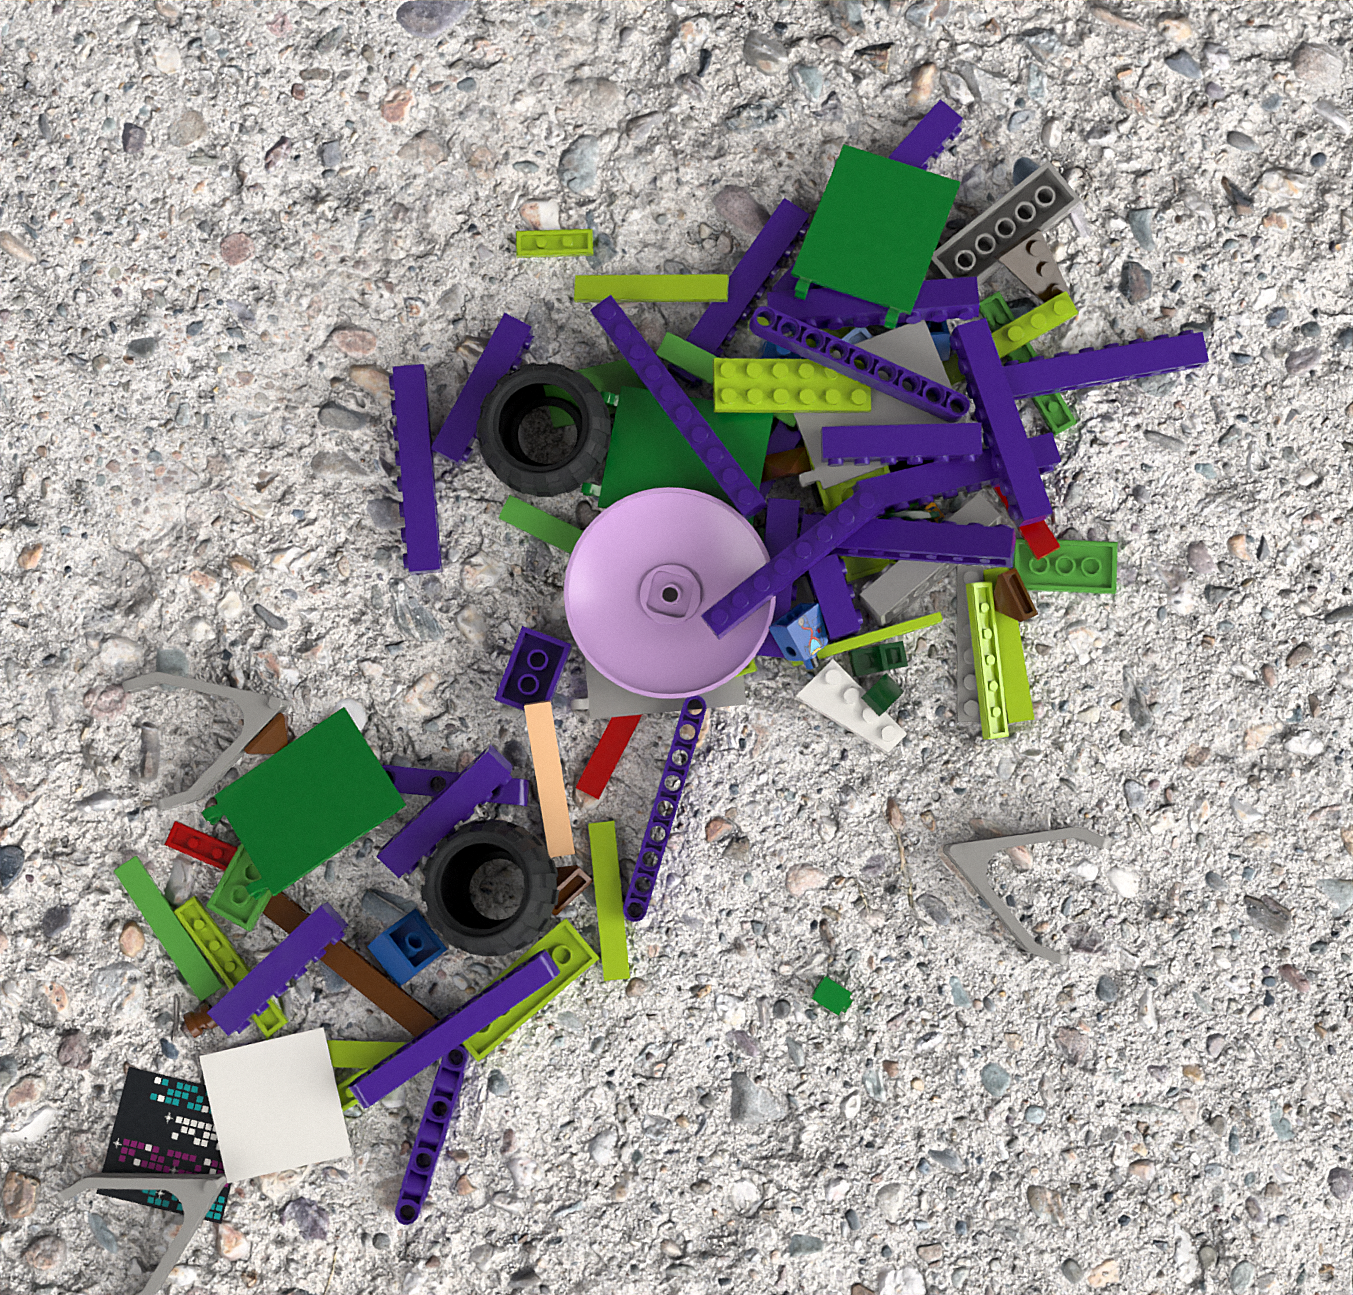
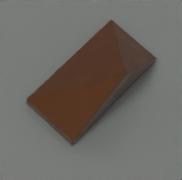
M806 447L766 455L761 483L812 471Z
M1014 568L999 574L993 595L995 611L1019 622L1038 615L1017 569Z
M280 712L244 751L250 755L275 754L289 744L288 716Z
M578 865L556 867L558 872L556 882L559 895L557 905H554L552 914L555 916L594 881Z

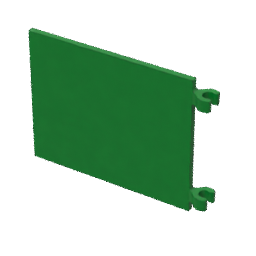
M843 144L791 272V276L799 278L794 297L805 300L810 284L815 283L888 307L889 310L885 318L884 327L894 330L899 314L903 312L910 315L961 182Z
M621 385L619 395L601 391L600 394L606 406L617 407L602 484L599 486L584 482L581 488V493L584 496L599 497L597 507L607 509L615 502L641 491L666 487L684 488L713 496L731 506L740 514L648 390ZM688 397L759 491L774 413L714 412L713 400ZM754 516L747 520L751 526L753 525Z
M343 707L215 794L214 797L218 802L217 805L210 806L201 813L204 819L209 821L211 825L218 823L223 815L227 817L261 875L260 880L253 881L245 887L249 896H253L257 900L268 889L273 896H276L407 805L347 709Z

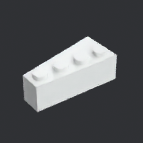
M834 659L794 697L884 753L890 752L907 735L886 712L879 717L861 698L866 692Z

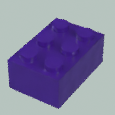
M837 553L822 558L805 572L814 597V603H819L828 642L857 634L861 629V624H863L859 608L854 609L852 603L853 599H855L851 583L846 584L844 578L845 574H847L844 560H838Z
M522 626L494 700L525 712L524 704L546 700H551L552 703L573 648L572 644Z

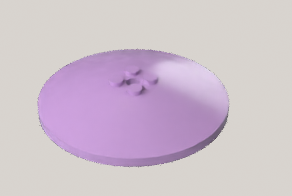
M670 487L655 488L629 495L600 513L584 530L574 547L564 581V603L570 630L587 660L607 679L628 691L660 699L687 698L709 692L734 678L755 657L768 634L769 626L773 619L775 596L720 640L702 620L701 615L769 562L770 558L761 538L750 523L731 506L713 496L696 490ZM667 588H674L678 592V597L674 602H667L663 599V592Z

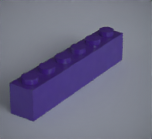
M507 313L503 314L432 444L431 450L433 453L460 467L463 461L466 463L469 461L474 450L471 446L475 439L478 440L476 422L480 417V406L483 399L496 386L497 380L506 373L510 374L512 371L514 372L519 369L523 360L520 356L524 349L529 350L535 338L532 335L533 329L530 325Z
M981 423L822 427L820 431L821 463H828L830 467L843 466V462H854L855 466L870 465V461H880L881 465H895L896 461H907V464L916 465L922 464L923 460H933L934 464L949 463V459H960V463H974L982 455Z
M767 499L763 544L770 560L800 537L797 529L798 523H802L804 507H800L799 500ZM793 582L775 596V608L771 624L790 611L791 601H796L797 585H793ZM769 630L755 656L785 658Z
M490 744L380 848L376 857L398 878L405 873L410 875L418 867L419 863L417 861L423 856L429 857L437 849V842L448 833L452 834L455 832L456 828L454 826L460 821L465 823L474 814L475 811L473 809L479 803L484 805L493 796L492 791L497 786L502 788L512 778L510 774L513 765Z
M328 902L320 905L207 1013L228 1036L236 1031L238 1034H241L251 1024L249 1019L254 1014L260 1016L270 1007L267 1002L273 996L278 999L289 989L286 984L292 978L297 981L308 971L305 966L311 960L316 963L327 953L324 948L330 942L335 945L346 935L343 930L348 926L347 922Z

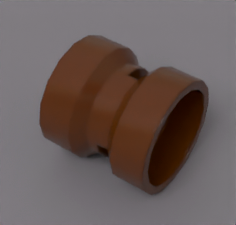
M209 1002L201 1005L197 1012L190 1011L183 1015L185 1024L194 1038L202 1035L204 1029L212 1030L218 1027V1024L207 1013L212 1008Z

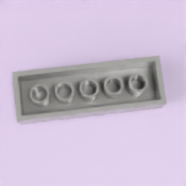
M1048 160L934 252L928 268L938 279L977 276L979 287L1004 267L994 256L1035 228L1039 229L1042 235L1075 210L1081 198Z
M981 493L975 497L969 496L960 505L962 507L955 514L951 512L942 519V521H953L961 525L976 522L983 526L994 527L997 524H1001L1000 513ZM899 560L895 565L890 563L882 570V576L876 581L873 579L868 581L861 588L860 598L862 607L883 629L959 564Z

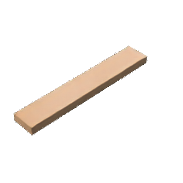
M551 700L524 704L548 854L550 858L575 854Z

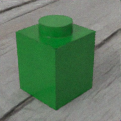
M825 975L822 976L810 996L812 1000L838 1016L841 1011L846 1013L853 1002V999L850 998L852 992Z

